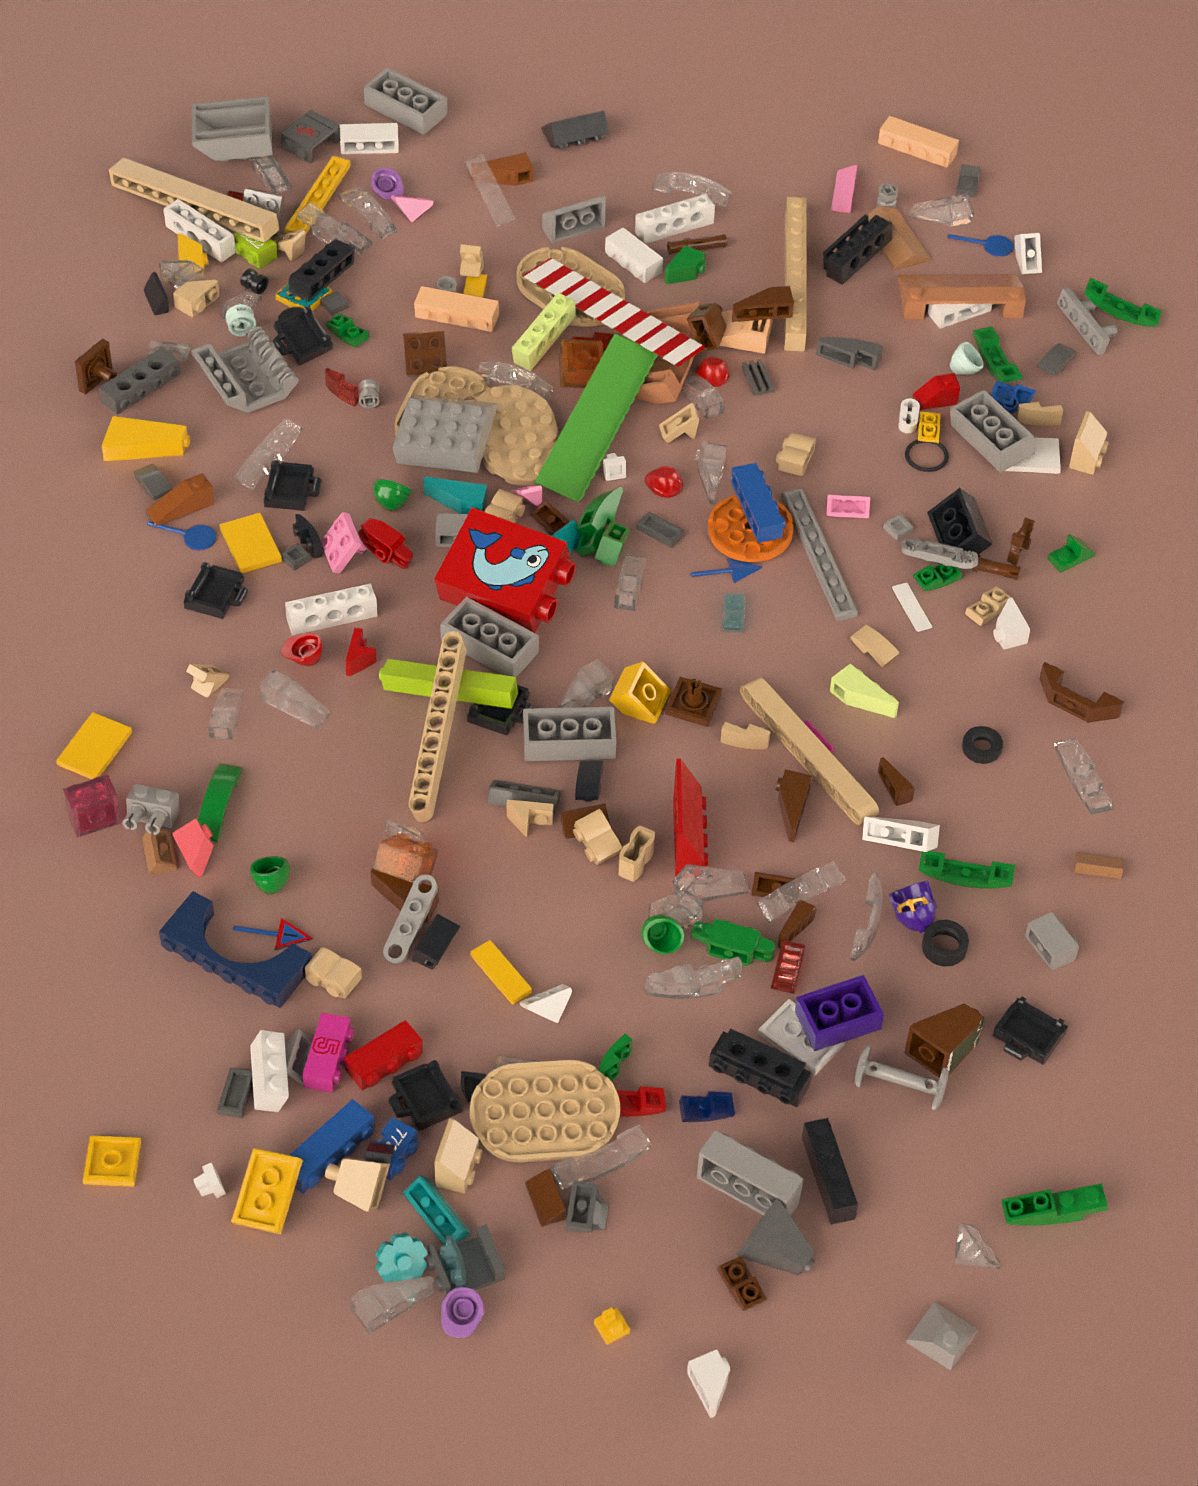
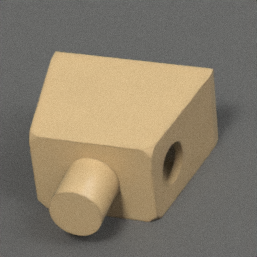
M343 1158L341 1166L332 1163L328 1165L325 1177L336 1181L334 1187L335 1195L365 1211H375L378 1209L390 1163L367 1161L360 1158Z

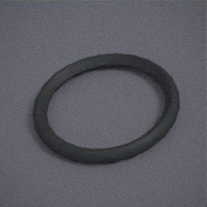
M917 439L906 447L905 458L913 468L924 472H933L940 470L947 464L949 453L940 442L918 441ZM932 443L942 449L944 461L936 467H921L910 459L909 451L916 444Z

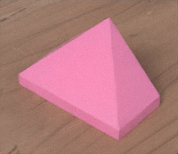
M391 195L393 202L411 222L433 205V201L427 198Z
M530 485L511 490V493L523 497L525 502L535 507L542 503L541 485Z
M827 495L826 516L869 518L870 497Z

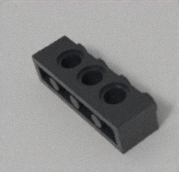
M336 238L329 244H326L321 251L314 254L309 261L289 276V293L308 302L312 300L326 286L354 264L355 247Z

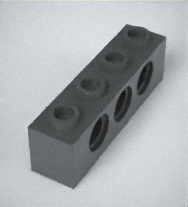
M161 347L100 386L101 402L118 415L180 375L179 359L164 347Z

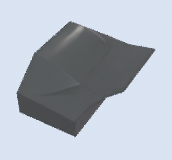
M580 1181L572 1182L565 1225L566 1231L591 1233L594 1230H605L609 1205L600 1196L598 1184Z

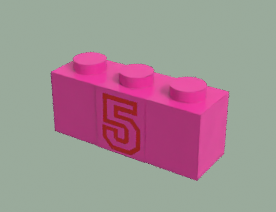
M321 1012L303 1072L304 1088L333 1093L335 1084H340L342 1069L340 1067L342 1063H345L344 1057L348 1055L347 1044L348 1042L351 1043L354 1037V1028H351L349 1017Z

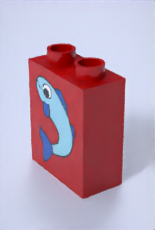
M472 507L437 572L434 582L440 600L458 606L468 597L535 633L541 621L549 623L552 620L558 604V600L554 598V595L559 585L567 587L571 583L576 570V562L570 560L567 542Z

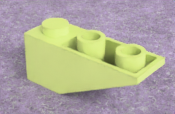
M849 664L832 677L830 692L846 705L892 718L897 717L899 702L896 698L885 692L876 682L870 680L861 670Z

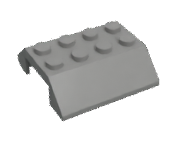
M261 326L248 330L249 342L216 353L211 344L191 350L192 355L226 405L246 413L285 399L299 381L292 369L287 367L288 364L278 349L269 341V336Z

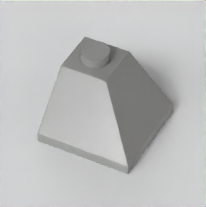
M934 1302L906 1342L951 1371L979 1329Z

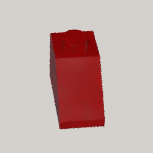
M955 373L937 375L915 391L913 398L918 401L920 405L919 410L953 406L958 404L961 387Z

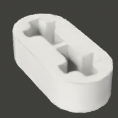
M905 399L901 403L898 427L903 433H913L917 429L920 405L915 399Z

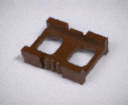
M1025 517L1023 525L1017 534L1013 533L1012 545L1007 562L1014 566H1017L1019 554L1023 548L1026 550L1030 548V536L1034 530V520Z

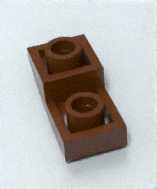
M742 1256L718 1266L719 1274L743 1311L767 1300L755 1276L752 1277Z

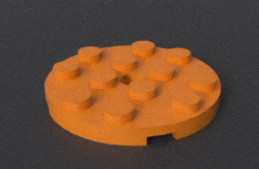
M732 495L720 501L712 509L708 520V535L713 545L721 553L733 560L744 562L768 561L783 553L790 545L793 537V519L789 511L777 501L779 514L784 517L786 527L783 529L782 538L757 543L752 529L746 530V526L750 527L737 495Z

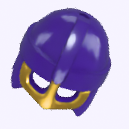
M928 880L912 884L889 894L898 922H901L906 928L923 933L933 923L937 905Z

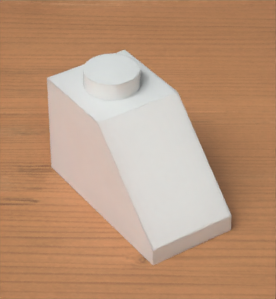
M1040 233L1015 235V253L1021 273H1042Z
M1013 598L1007 600L993 631L996 642L1000 643L1003 650L1027 644L1030 634V628Z
M718 1350L688 1361L687 1374L710 1418L716 1416L730 1372L727 1359L725 1357L721 1358Z

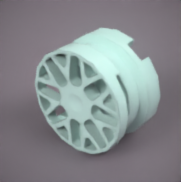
M235 305L226 312L225 318L231 334L240 337L246 336L249 329L256 327L254 313L249 306Z

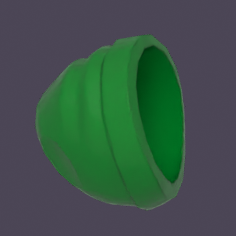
M377 479L373 484V493L377 502L388 511H396L403 506L412 492L410 488L390 480Z
M262 857L251 864L250 875L262 892L265 894H275L286 885L290 875V864L283 857Z
M657 914L644 922L641 928V938L652 951L660 954H670L677 951L683 944L684 932L681 925L675 919L667 915Z

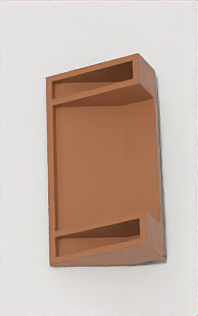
M1016 274L898 275L904 319H924L926 304H1000L1003 318H1023L1026 298L1024 287Z
M700 301L647 311L649 315L696 341L686 319L701 305ZM657 356L653 360L654 364L649 369L648 375L644 378V383L639 387L640 391L635 396V399L655 404L675 402L694 357L677 367Z

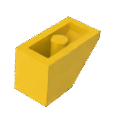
M177 233L181 275L205 273L204 265H208L207 253H203L202 245L182 233Z

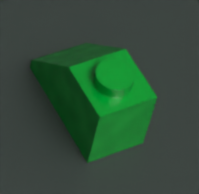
M685 245L665 268V283L673 284L695 280L706 269V254Z
M611 521L601 538L595 559H598L604 565L615 566L631 529Z

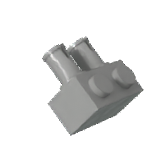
M134 783L126 798L127 815L123 820V826L130 829L133 823L131 830H135L139 822L147 823L145 830L149 834H152L154 828H156L154 835L160 832L162 826L172 828L179 815V793Z

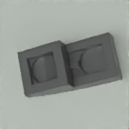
M1058 343L1041 359L1037 368L1055 376L1063 371L1067 362L1074 359L1076 351Z
M154 464L134 471L136 479L144 486L146 494L153 500L163 497L172 490L166 478Z

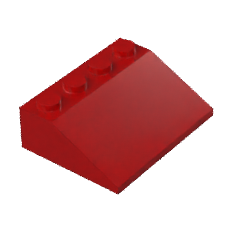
M676 758L673 793L675 876H703L704 867H708V852H704V848L708 846V834H703V829H707V815H703L702 811L706 810V796H702L701 785L681 758Z

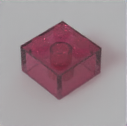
M108 774L63 789L68 816L77 838L122 823L118 797Z

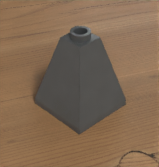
M777 1198L736 1254L744 1259L799 1275L801 1271L807 1273L815 1262L811 1258L815 1252L781 1201Z

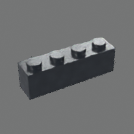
M824 1118L805 1122L802 1141L831 1225L855 1220L858 1202L829 1119Z

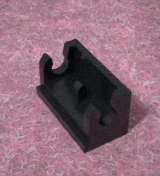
M437 914L415 948L411 961L417 962L429 969H434L435 964L438 965L441 957L459 931L460 926Z

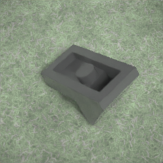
M961 164L956 195L975 197L980 167Z

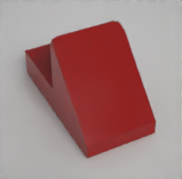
M354 628L345 660L346 676H352L375 664L377 661L376 649L366 647L367 639L363 638V629Z

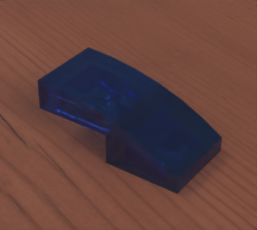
M708 1091L706 1096L682 1095L679 1099L682 1122L713 1121L735 1115L732 1092Z

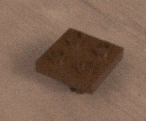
M444 330L403 333L406 375L432 373L438 371L440 367H447Z
M103 338L75 361L79 391L85 395L101 381L106 380L108 382L117 376V372L113 370L109 342Z
M680 676L665 709V715L708 727L722 695V688L702 683L700 680L696 681V679Z

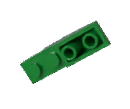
M621 487L600 494L583 512L576 527V530L581 534L576 549L580 556L594 553L598 550L605 525L615 519L623 492Z
M1102 1183L1052 1193L1051 1189L1001 1199L1006 1224L1042 1226L1084 1220L1083 1215L1108 1210Z

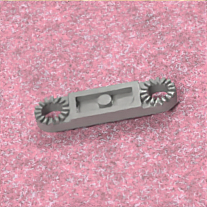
M910 538V540L906 539L901 542L903 554L921 558L928 562L933 561L942 563L945 566H954L962 569H970L978 565V554L973 551L967 552L961 548L928 540L924 542L921 539L919 540V538H913V540Z
M421 875L414 881L384 946L383 955L393 965L402 964L408 958V954L415 943L434 897L438 892V884L430 875ZM424 881L432 883V889L428 893L419 891L420 884ZM394 946L402 948V954L398 958L390 957V949Z

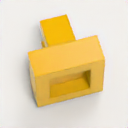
M611 1307L603 1311L601 1316L594 1319V1325L606 1344L630 1333V1328L618 1308L613 1309Z

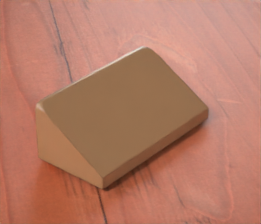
M154 828L152 834L146 831L142 840L149 874L176 870L178 867L171 831L160 829V832L154 835L156 828Z
M1075 853L1074 873L1121 879L1124 868L1122 858Z

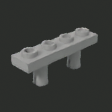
M1063 288L1057 305L1097 355L1104 354L1110 341L1109 337H1115V334H1117L1116 326L1114 324L1100 326L1089 313L1090 311H1095L1096 305L1090 299L1080 301L1070 288Z

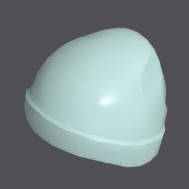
M964 342L954 351L950 368L957 375H971L983 368V361L975 347L969 342Z

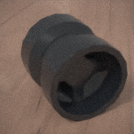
M249 268L242 274L240 283L243 287L251 288L253 293L260 295L267 289L269 280L266 276L258 275L257 271Z

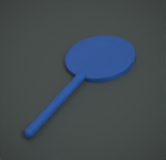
M948 235V238L984 244L985 250L993 256H1006L1013 250L1012 241L1001 235H993L986 240Z
M147 522L148 526L183 534L185 544L194 550L208 549L216 541L215 531L206 525H195L185 531L162 524L155 526L153 522Z

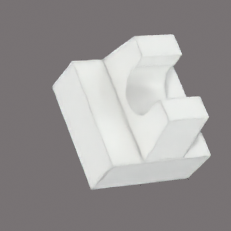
M615 453L607 454V459H603L605 480L611 481L626 478V460L624 456L617 457Z
M209 1163L203 1166L204 1174L193 1179L201 1196L214 1193L216 1198L225 1195L226 1192L213 1164Z

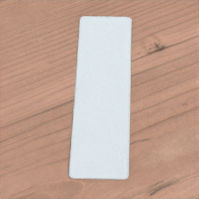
M908 583L892 586L894 593L916 631L919 632L932 628Z

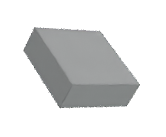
M899 514L885 522L883 528L898 541L912 533L914 526Z

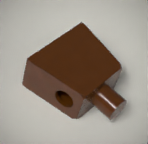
M716 303L698 306L686 319L696 342L705 346L706 350L719 348L726 329V324L721 314L722 308Z

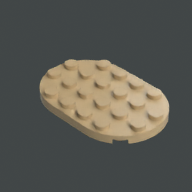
M549 247L535 250L526 255L517 267L516 280L519 290L526 298L543 309L555 295L522 277V275L549 258L556 260L625 300V288L617 276L584 254L570 248L561 247V250H549ZM576 307V317L569 324L570 326L581 327L604 325Z
M440 367L436 372L422 374L412 384L396 416L395 435H397L408 398L415 395L475 401L479 395L490 389V387L486 385L484 378L479 374L461 367Z
M503 385L486 390L475 401L497 403L498 406L482 457L484 466L491 474H497L509 484L519 486L538 485L535 483V480L560 436L551 407L540 395L519 385Z
M576 1060L513 1063L491 1071L477 1085L470 1102L469 1118L472 1131L479 1138V1143L489 1153L500 1159L510 1162L578 1159L599 1151L612 1138L620 1117V1101L611 1080L599 1072L596 1067L588 1063Z

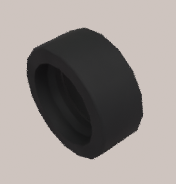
M951 920L935 921L925 930L922 941L923 953L929 961L943 967L956 965L965 958L969 943L968 933L957 922ZM937 935H948L958 941L959 948L954 951H942L936 948L931 940Z

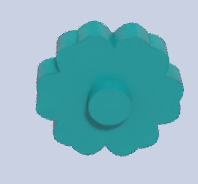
M407 1233L393 1234L390 1242L384 1241L380 1244L375 1254L379 1260L375 1269L385 1282L391 1281L396 1287L408 1286L412 1283L413 1278H420L426 1269L427 1262L423 1258L427 1255V1250L418 1238H411Z

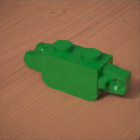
M714 919L713 924L696 921L693 926L691 938L707 944L706 951L709 956L744 966L752 964L754 959L762 962H771L774 959L775 943L767 938L760 937L761 931L719 919Z

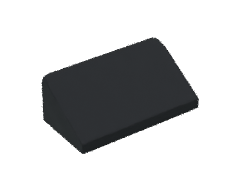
M152 272L144 287V293L154 315L168 313V297L157 273Z

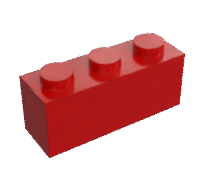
M404 1020L344 1057L345 1071L363 1091L368 1087L378 1084L385 1076L396 1073L406 1063L417 1060L423 1053V1040L410 1024Z

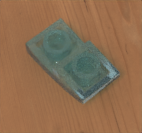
M723 593L722 631L744 632L745 594Z
M446 1235V1245H441V1261H446V1271H451V1285H456V1288L466 1287V1270L462 1254L453 1237Z

